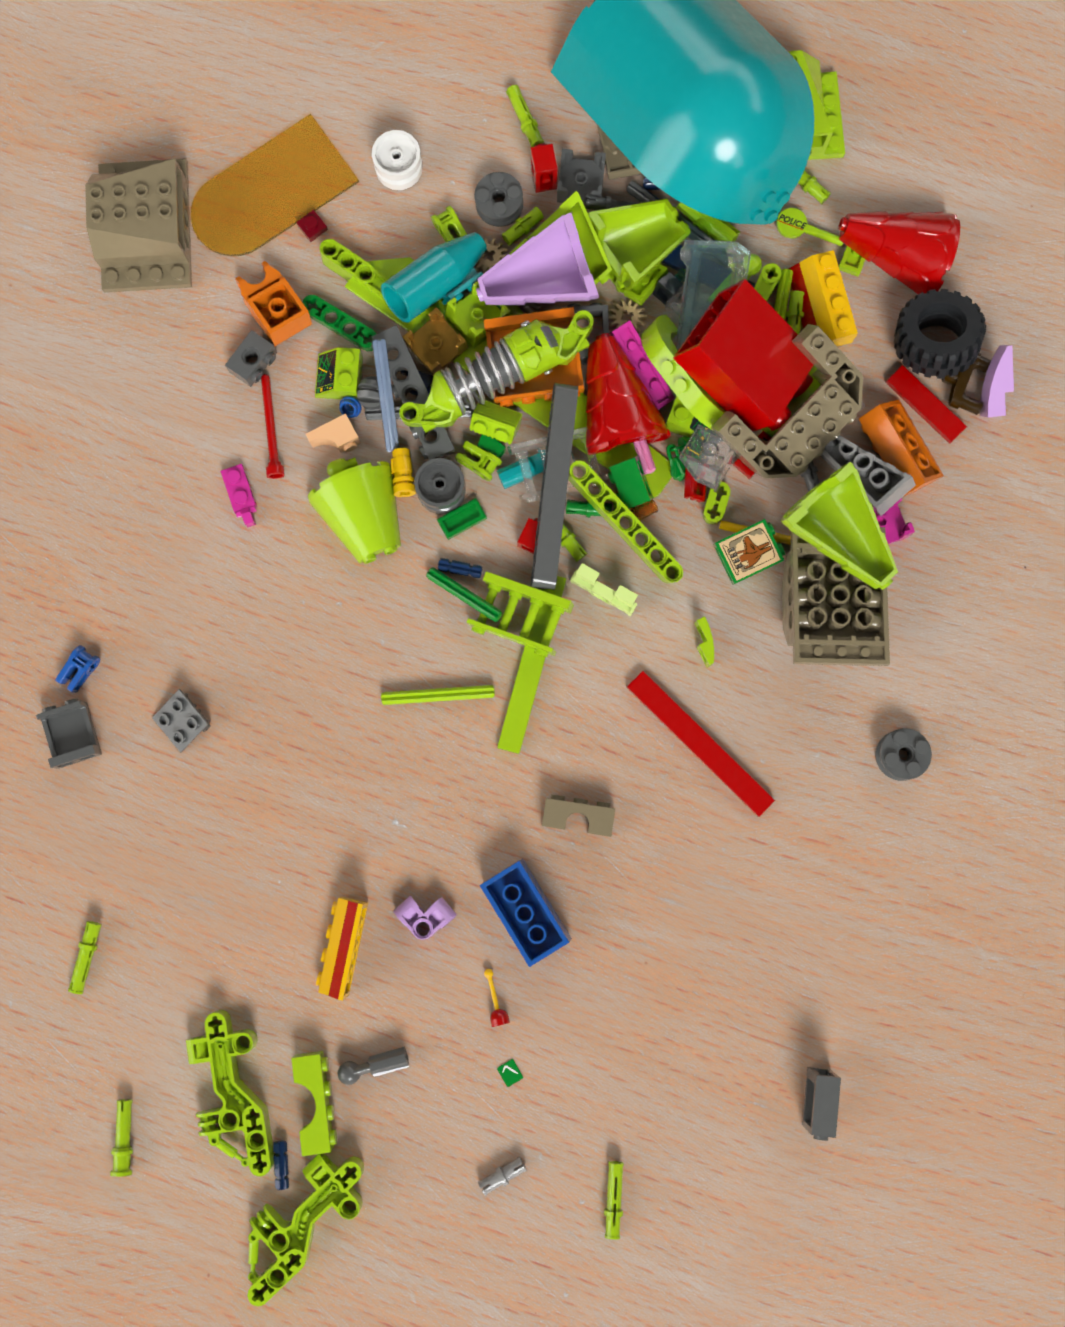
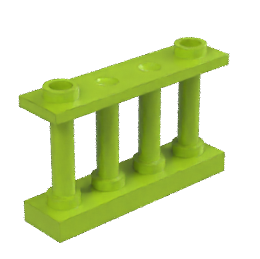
M486 571L483 581L488 585L489 591L485 600L493 605L497 593H500L501 590L509 592L510 598L498 629L486 625L488 617L480 613L477 621L467 619L466 623L472 627L471 630L481 635L488 632L535 649L534 653L543 657H548V654L555 656L556 651L549 647L560 616L564 612L571 614L574 607L572 601ZM524 597L530 599L529 603H531L521 632L517 636L506 631L518 600ZM544 604L551 607L552 614L541 643L529 640L528 637L538 610Z

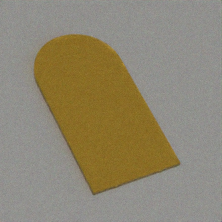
M309 114L206 182L199 189L192 202V227L197 235V239L211 251L225 256L246 255L261 248L294 226L297 221L313 209L316 211L359 183V180L326 136L324 130L321 129L313 116Z

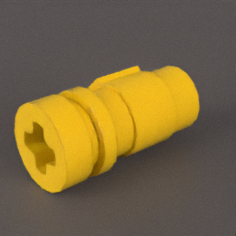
M408 448L392 450L393 459H390L391 474H394L392 480L394 485L393 494L396 497L413 496L416 494L414 477H412L410 450Z

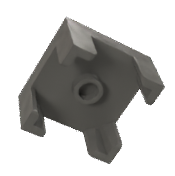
M562 148L557 202L564 203L575 191L579 193L583 204L586 194L601 197L606 153L595 152L594 160L573 158V150Z

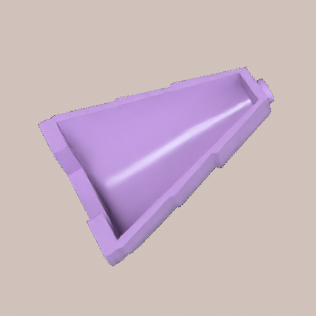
M572 213L558 218L511 255H506L477 279L480 286L476 288L480 302L485 301L486 305L590 301L599 298L593 276L590 274L580 244Z

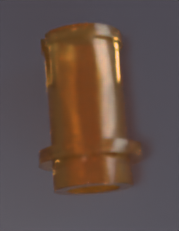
M652 499L636 508L632 507L630 511L642 522V519L657 513L658 507Z

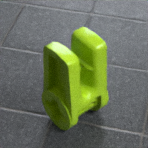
M450 205L439 215L436 216L434 214L431 216L434 227L445 242L455 239L450 233V229L455 231L457 238L467 235Z
M769 263L763 267L754 289L766 301L772 295L781 278L782 272L777 264Z
M465 441L463 444L464 450L470 453L472 457L478 458L479 461L476 462L468 458L466 454L463 455L461 453H457L455 460L482 479L490 482L493 478L494 470L497 466L500 467L502 461L492 453Z

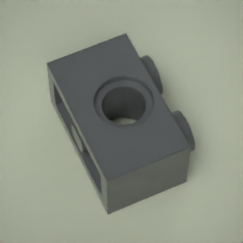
M251 330L225 366L229 373L252 387L254 383L259 382L267 365L270 366L274 362L277 351L273 344ZM258 357L256 362L248 363L250 358Z

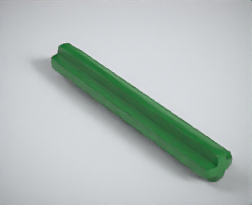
M431 567L427 572L426 577L494 622L499 621L503 613L500 609L436 568Z

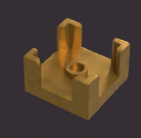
M437 307L428 314L430 320L414 334L409 330L402 336L406 345L433 376L439 370L441 372V370L445 369L468 349L466 340L460 333L457 334Z

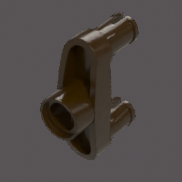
M979 353L974 364L970 365L966 371H959L958 375L952 377L945 375V378H942V382L952 385L948 399L950 407L955 409L961 408L975 415L980 413L984 402L966 396L964 391L973 370L977 369L986 373L991 363L990 359L981 356V353Z

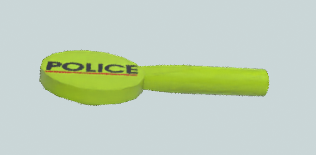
M787 208L777 218V230L786 238L794 239L806 233L841 247L843 245L838 235L807 224L805 214L797 208Z

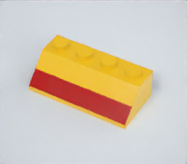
M834 250L812 255L788 268L793 271L791 291L804 292L802 306L804 318H801L802 329L808 324L819 326L836 346L852 343L858 332Z
M339 897L338 901L333 902L331 915H334L333 924L328 925L326 938L329 939L328 948L323 949L321 962H324L322 972L319 971L316 985L319 986V993L342 1001L349 996L369 902Z

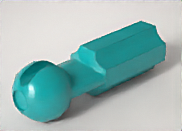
M546 449L497 470L504 489L542 473Z

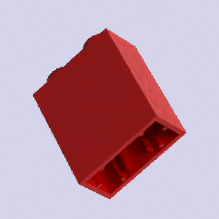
M746 279L717 294L673 357L725 411L736 414L752 432L768 427L771 431L780 428L791 415V410L787 407L791 399L804 393L813 382V377L809 372L814 365L792 342L798 334Z

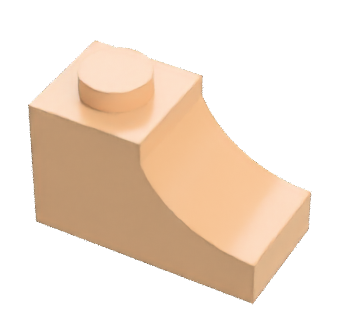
M346 414L306 433L313 448L320 445H330L338 448L342 453L344 451H353L361 443Z

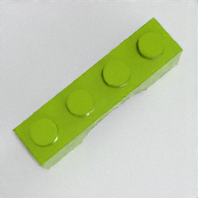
M323 1051L295 1054L291 1058L294 1083L305 1086L312 1093L316 1103L313 1120L299 1131L302 1156L330 1153L334 1145L337 1144V1133L335 1129L332 1130L331 1120H334V1107L329 1105L328 1097L332 1094L331 1082L326 1079V1071H329L328 1057H324Z

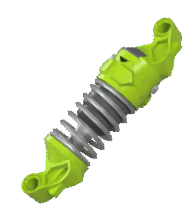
M586 310L578 311L567 329L554 327L537 319L532 322L527 320L521 323V328L500 338L499 342L495 341V347L489 349V347L485 346V352L481 356L479 352L475 351L476 359L473 362L468 357H465V362L470 371L467 375L458 362L455 363L460 376L457 380L450 368L447 367L445 370H441V372L439 370L434 373L430 394L426 403H404L399 410L400 418L409 427H423L425 433L436 427L453 426L457 418L463 416L466 412L462 398L474 410L476 405L473 395L480 404H485L483 391L489 398L494 399L495 390L504 394L505 388L514 389L515 382L517 381L523 384L542 373L545 375L553 371L552 368L557 365H568L578 352L590 346L587 338L593 328L594 319L592 314ZM585 319L589 322V325L581 328L577 325V321ZM408 410H415L417 412L415 418L411 420L405 418V413Z

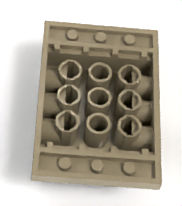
M174 158L171 160L98 164L99 174H92L85 185L86 228L94 260L101 267L103 292L192 287L187 160Z
M880 527L881 532L884 533L886 537L885 527ZM791 532V550L786 556L782 580V621L787 645L793 646V664L889 666L887 587L883 590L881 588H872L843 570L840 564L817 551L814 546Z

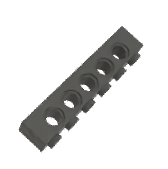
M397 325L372 336L373 340H386L387 354L391 350L399 352L396 359H388L390 377L394 383L392 391L395 398L400 397L403 404L407 402L425 404L429 393ZM399 371H407L408 377L405 380H398L397 374ZM410 391L418 392V397L413 401L406 399V395ZM408 410L405 413V418L410 417V419H413L417 412L415 410ZM409 427L414 438H419L423 445L419 449L424 459L444 458L456 452L444 427H436L431 430L437 433V438L433 442L425 440L427 433H425L423 427Z

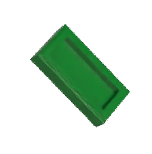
M475 498L438 518L437 522L447 540H450L486 520L487 516Z

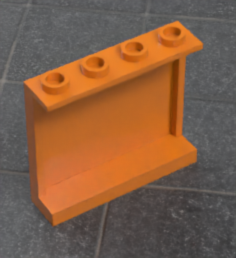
M574 307L484 319L487 346L489 349L495 347V341L499 342L500 338L521 328V323L527 320L532 322L537 319L551 326L567 329L575 315ZM578 352L568 365H557L547 375L542 373L523 384L518 381L515 382L514 389L506 387L504 394L495 390V404H500V407L513 406V402L522 401V404H532L536 402L535 399L542 398L545 401H551L555 383L578 386L579 397L580 393H584L580 353Z

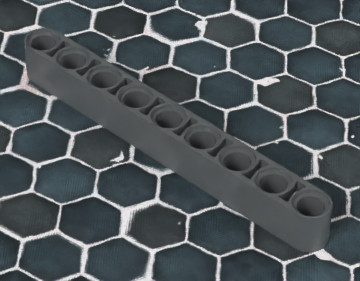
M555 383L553 387L531 574V587L554 590L556 586L578 386Z

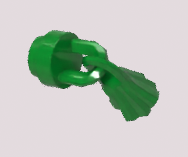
M683 436L678 439V446L670 444L666 448L671 476L674 480L682 481L685 479L686 466L678 450L683 454L692 440L691 437ZM675 451L676 457L672 458L671 452Z

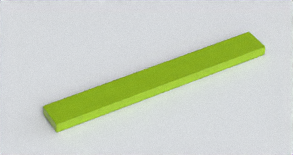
M557 576L554 590L541 588L540 590L562 597L567 578ZM543 604L539 608L528 637L529 640L541 643L552 614L550 606ZM527 646L524 647L497 747L498 749L520 754L546 658L534 653L535 649Z

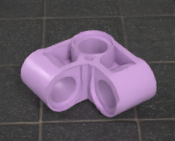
M411 895L393 910L397 918L417 939L421 940L432 937L438 930L445 927L457 916L442 897L433 903L426 912L420 908ZM421 922H426L430 927L429 933L425 936L421 935L418 931V926Z

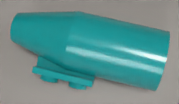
M473 232L434 246L381 285V292L390 310L400 320L409 323L441 298L444 299L442 301L443 305H446L454 297L457 299L456 302L463 297L462 292L466 289L469 292L472 291L473 284L483 275L482 272L477 273L474 266L487 250L485 241L478 233Z

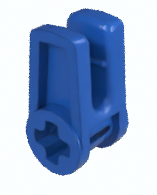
M79 645L72 651L55 681L59 684H66L68 680H71L67 689L72 693H77L90 674L98 667L100 658L92 656L86 652L85 647ZM78 668V671H77V673L75 674V676H74L73 678H71V676L73 675V673H74V672L76 671V669Z

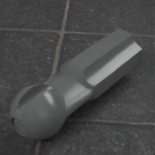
M404 1046L369 1056L368 1062L359 1065L353 1061H347L339 1067L337 1072L338 1078L343 1084L352 1085L358 1081L361 1075L371 1073L376 1077L408 1068L410 1066L407 1051Z

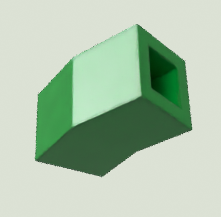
M481 435L477 447L492 453L500 459L506 452V447L495 438L492 439L487 435Z

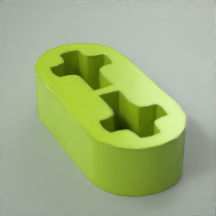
M719 481L714 483L709 491L703 510V519L710 525L718 524L724 516L731 491L725 482ZM719 488H722V492L726 495H722L720 500L717 501V493L714 490L717 491ZM715 505L718 506L716 514H718L719 516H715V518L712 519L710 518L711 514L707 513V511L711 512L713 506Z

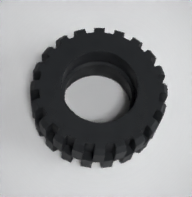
M934 289L927 291V294L922 292L916 295L915 299H910L899 313L894 334V348L896 349L897 357L900 360L903 359L902 364L907 368L911 367L912 372L916 374L922 373L924 377L928 378L937 376V379L945 378V375L952 377L958 375L959 371H966L976 361L986 333V319L984 314L980 312L981 308L976 303L973 304L972 299L968 296L963 297L957 291H954V293L948 292V289H941V291ZM929 326H942L952 330L958 338L949 342H937L924 336L920 330Z

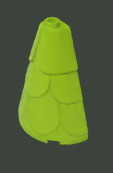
M851 462L832 473L830 478L822 483L820 482L806 493L780 520L791 532L814 546L817 551L840 564L843 570L874 589H885L893 582L891 578L898 573L885 534L881 532L859 473Z

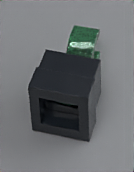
M681 268L675 276L669 272L658 281L652 294L665 306H669L679 294L689 272L684 268Z

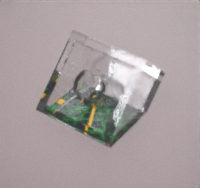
M698 424L681 452L679 459L696 482L717 491L734 462L736 453L715 431Z

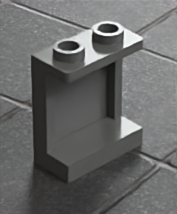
M71 699L65 701L64 706L58 708L56 706L46 707L42 709L43 713L36 715L37 720L42 722L52 758L48 759L50 768L60 769L102 755L87 702Z

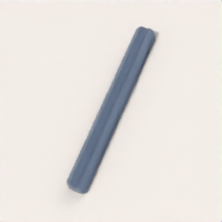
M375 339L372 341L385 445L386 451L392 452V450L399 448L387 346L385 339Z

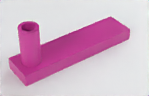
M629 320L609 333L610 336L616 338L635 366L636 374L648 390L658 410L675 398L665 380L646 355L641 338L631 321Z

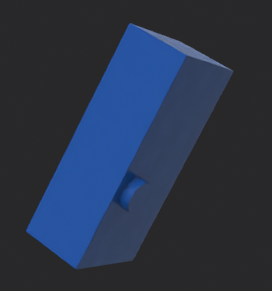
M523 858L479 885L529 967L571 941V936Z

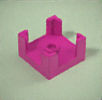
M902 498L882 516L874 510L879 526L885 527L888 544L908 538L915 532L911 522L905 524L898 504L902 501Z

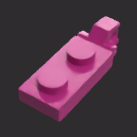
M239 464L221 470L220 472L237 518L242 517L247 528L256 525L252 513L257 512V505L244 466Z

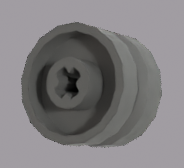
M435 458L423 463L417 470L414 479L415 491L423 507L433 513L446 514L461 505L466 494L464 475L458 465L448 459Z

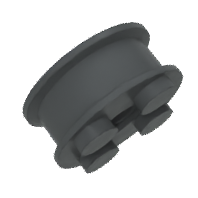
M505 172L490 173L484 176L475 188L476 210L480 218L487 224L496 227L507 226L515 222L521 215L524 205L523 191L519 181L512 175ZM497 197L504 198L502 202L494 201Z
M902 728L882 737L876 747L875 757L877 765L883 774L893 780L906 781L921 776L928 769L931 763L932 752L929 742L921 733L913 729ZM900 749H904L907 752L908 758L906 761L900 759Z

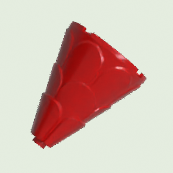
M887 211L848 213L845 217L841 218L838 230H840L839 240L868 262L872 261L915 293L920 294L923 292L927 294L929 290L935 289L939 291L943 285L944 280L941 278L946 274V270L950 271L959 244L961 227L960 220L956 219L957 215L952 213H914L913 211L888 213Z
M609 333L597 336L596 341L590 344L588 350L586 379L588 384L586 407V447L588 455L608 452L618 445L646 440L647 444L661 442L671 436L664 418L651 399L648 390L636 374L635 366L616 338L609 336Z

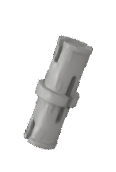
M518 1157L503 1168L501 1166L496 1168L495 1173L478 1181L480 1189L483 1188V1194L486 1196L501 1185H508L511 1179L526 1172L525 1164L521 1165L522 1159Z

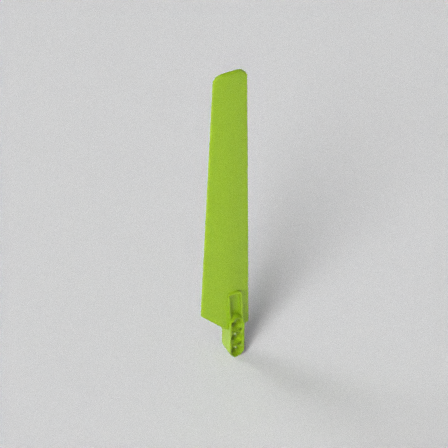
M326 239L321 242L319 250L322 263L348 281L345 288L407 331L411 330L414 334L430 320L428 314L437 307L457 334L460 333L445 316L447 304L443 305V298L409 323L400 320L386 304L381 292V285L415 261L411 257L365 261L333 239ZM328 252H334L332 255H327ZM346 264H352L351 267H344ZM364 276H370L369 279H362ZM487 339L475 348L466 340L468 349L458 356L453 363L458 362L463 370L470 373L465 357H468L473 362L476 359L475 351L479 352L481 356L485 352V346L488 347ZM580 393L577 399L572 445L588 455L586 447L587 396L584 393ZM542 398L535 399L536 402L532 404H522V401L513 402L515 406L548 428L551 401H545ZM627 443L618 445L608 452L588 456L610 471V466L637 456L634 444ZM648 444L656 470L653 473L645 474L653 498L661 494L672 476L669 460Z

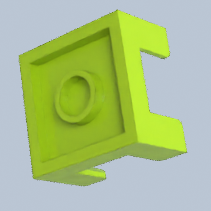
M478 281L473 284L471 294L456 304L457 299L454 297L447 302L445 313L448 320L473 348L487 339L484 319L510 315V310L506 305H501V309H499L496 305H486L485 301L480 302L476 288L480 287Z

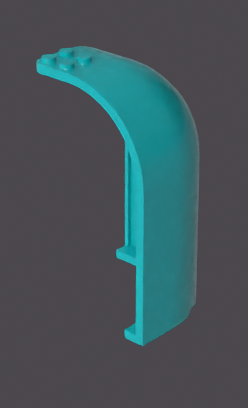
M595 0L589 8L586 6L575 21L551 70L556 79L648 180L679 202L710 217L737 224L766 225L773 223L778 218V214L784 204L789 201L790 195L801 179L807 165L814 135V105L808 81L793 56L737 0Z

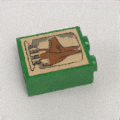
M765 519L713 544L732 585L784 561L785 551L780 542L776 543L773 537L776 534L772 524L770 522L767 523Z

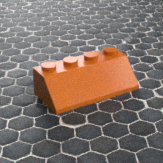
M900 400L879 404L859 418L863 432L869 436L873 443L874 451L880 455L881 459L913 477L916 485L904 496L914 493L944 476Z

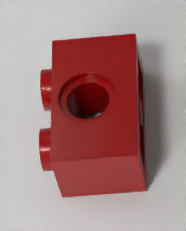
M541 143L531 147V173L535 193L556 190L558 168L553 144Z

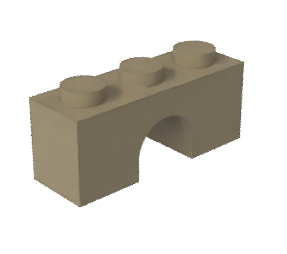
M552 794L551 799L546 798L542 826L565 830L567 818L573 813H580L588 820L587 833L612 836L615 809L610 808L611 803L597 802L596 806L588 805V800L574 798V802L564 801L565 796Z

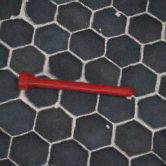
M263 374L261 376L270 460L266 467V475L269 479H279L285 476L284 466L281 465L278 459L270 377L267 374Z

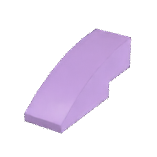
M999 345L986 372L980 400L984 403L980 416L987 418L1006 415L1005 393L1014 391L1012 345Z

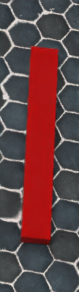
M644 671L626 687L757 817H760L775 801Z

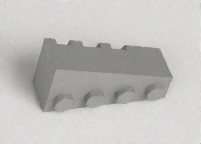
M840 435L835 440L830 441L824 447L825 450L821 454V457L835 471L849 462L854 465L859 473L869 502L880 516L916 485L911 475L903 473L896 469L895 466L880 460L874 454L866 452Z

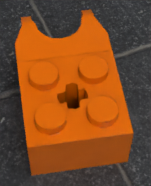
M264 261L261 264L265 272V278L261 283L250 284L240 276L235 278L241 290L246 307L275 347L312 325L309 311L287 280L278 270Z

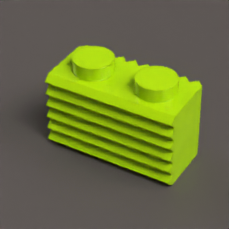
M485 400V404H477L472 414L469 429L471 431L474 430L475 433L487 435L488 437L491 436L492 439L495 438L504 443L508 442L510 445L520 428L523 414Z

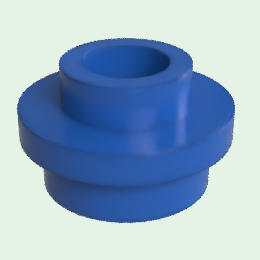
M345 396L340 401L339 409L342 415L346 414L348 418H354L360 414L362 406L357 398Z

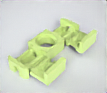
M583 563L578 570H575L570 579L572 584H576L605 603L628 614V616L633 614L637 607L635 600L638 595L622 585L619 586L617 591H614L596 581L600 573Z

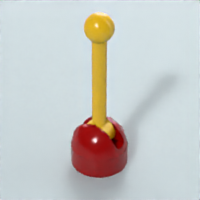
M486 969L484 975L488 978L495 1008L490 1016L491 1026L496 1027L508 1024L510 1020L507 1012L499 1008L492 979L493 970Z

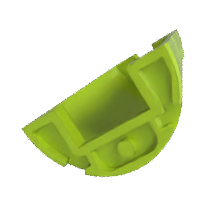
M577 191L509 253L511 255L529 239L538 235L561 216L572 213L580 244L595 285L598 282L603 285L612 277L610 274L612 271L610 263Z
M668 199L588 213L612 268L610 281L620 289L624 287L625 290L634 288L691 234L688 224L678 220V211L675 206L671 205Z
M385 461L377 462L378 466H372L371 462L341 471L319 483V490L312 489L308 494L311 506L359 563H371L377 559V554L384 552L385 555H390L401 546L396 496L393 494V474H391L390 463Z

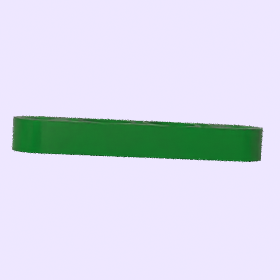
M308 295L303 299L302 303L309 311L310 318L365 351H373L372 343L368 342L365 344L364 338L359 336L361 332L362 336L369 338L376 335L374 330L316 295ZM316 302L317 308L322 311L321 315L315 308L310 310L308 305H313ZM328 313H336L337 319L335 322L329 323L325 320ZM347 324H354L356 326V330L352 334L344 332V327Z

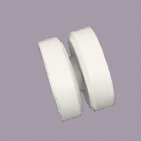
M402 130L385 132L376 139L372 147V159L378 180L392 190H404L417 183L422 174L423 167L417 140L411 134Z

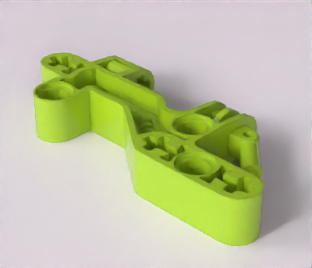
M217 1010L209 1014L205 1020L206 1035L186 1039L189 1064L210 1062L214 1092L223 1102L222 1107L196 1113V1117L200 1118L198 1127L202 1129L198 1134L199 1136H208L211 1146H216L232 1159L234 1157L241 1161L242 1166H249L253 1175L264 1176L273 1167L275 1155L268 1108L240 1079L236 1057L251 1051L256 1046L258 1038L256 1033L250 1029L233 1031L230 1014L225 1010ZM214 1019L222 1020V1024H214ZM224 1031V1033H222V1034H220V1035H218V1036H215V1034H216L217 1032L221 1033V1032ZM241 1036H246L249 1039V1047H243L240 1044ZM253 1110L255 1111V1113L260 1114L257 1118L255 1115H251V1112ZM227 1113H233L237 1118V1122L230 1123L227 1120ZM242 1130L245 1135L248 1157H243L237 1153L238 1150L222 1139L221 1133ZM254 1133H260L264 1138V1142L257 1143L254 1140ZM260 1158H261L262 1162H266V1163H267L264 1167H263V1164H262V1163H258V1160H259Z
M324 1153L318 1154L302 1169V1172L315 1190L299 1204L293 1214L292 1221L284 1220L269 1204L263 1206L264 1211L260 1210L257 1212V1218L251 1217L249 1219L250 1225L254 1230L248 1236V1263L251 1264L248 1279L252 1282V1285L248 1290L247 1296L252 1305L262 1306L267 1303L303 1268L309 1258L315 1223L331 1206L341 1217L347 1220L353 1219L359 1214L363 1201L361 1195L353 1187L364 1172V1163L359 1157H349L339 1167ZM356 1167V1172H352L347 1177V1179H345L344 1175L347 1173L348 1169ZM348 1200L353 1201L356 1204V1209H347L345 1202ZM274 1224L276 1227L271 1233L268 1229H271ZM279 1233L283 1234L286 1238V1242H278L276 1240L275 1235ZM262 1239L276 1255L277 1259L261 1275H258L255 1271V1264L258 1263L259 1240ZM299 1254V1255L301 1256V1258L298 1257V1258H297L295 1261H293V1263L290 1265L289 1262H290L291 1258L293 1257V1255ZM273 1270H281L284 1277L277 1278ZM267 1282L268 1287L265 1292L259 1294L257 1290L262 1289Z

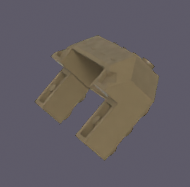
M808 324L792 342L817 368L812 376L821 386L768 442L757 437L736 414L726 411L711 427L737 454L736 457L763 478L797 477L804 473L809 466L808 464L824 452V447L840 435V430L846 424L855 420L857 413L862 408L863 374L819 326Z

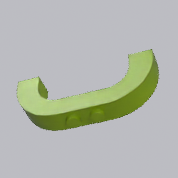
M660 315L641 334L644 351L688 411L702 424L713 430L711 427L726 411L673 359L678 350L673 344L672 339L680 331L667 315Z

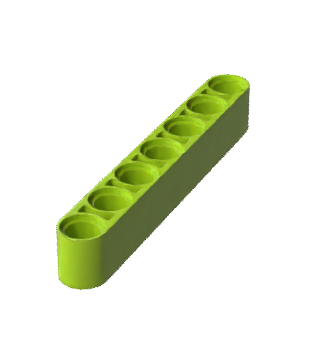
M581 460L573 462L570 465L568 477L571 484L662 582L667 584L678 582L683 577L681 565L586 462ZM577 466L582 469V478L574 476V467ZM589 484L597 485L599 489L597 495L589 492ZM606 500H609L614 504V510L612 512H609L604 508V502ZM621 517H626L629 520V527L627 529L621 527ZM638 533L642 534L645 539L642 546L638 545L635 541ZM653 550L660 554L658 562H654L651 559V552ZM668 567H672L675 570V577L673 579L668 578L666 575Z

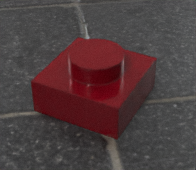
M314 209L296 222L298 228L310 242L328 230L327 225Z

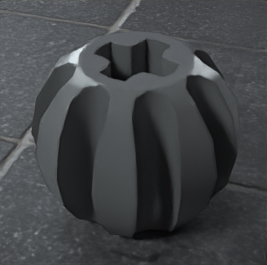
M377 376L366 377L358 385L357 398L359 403L366 409L375 410L381 408Z

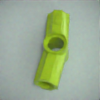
M681 202L676 207L694 222L695 226L727 249L733 245L740 234V231L728 222L705 215Z

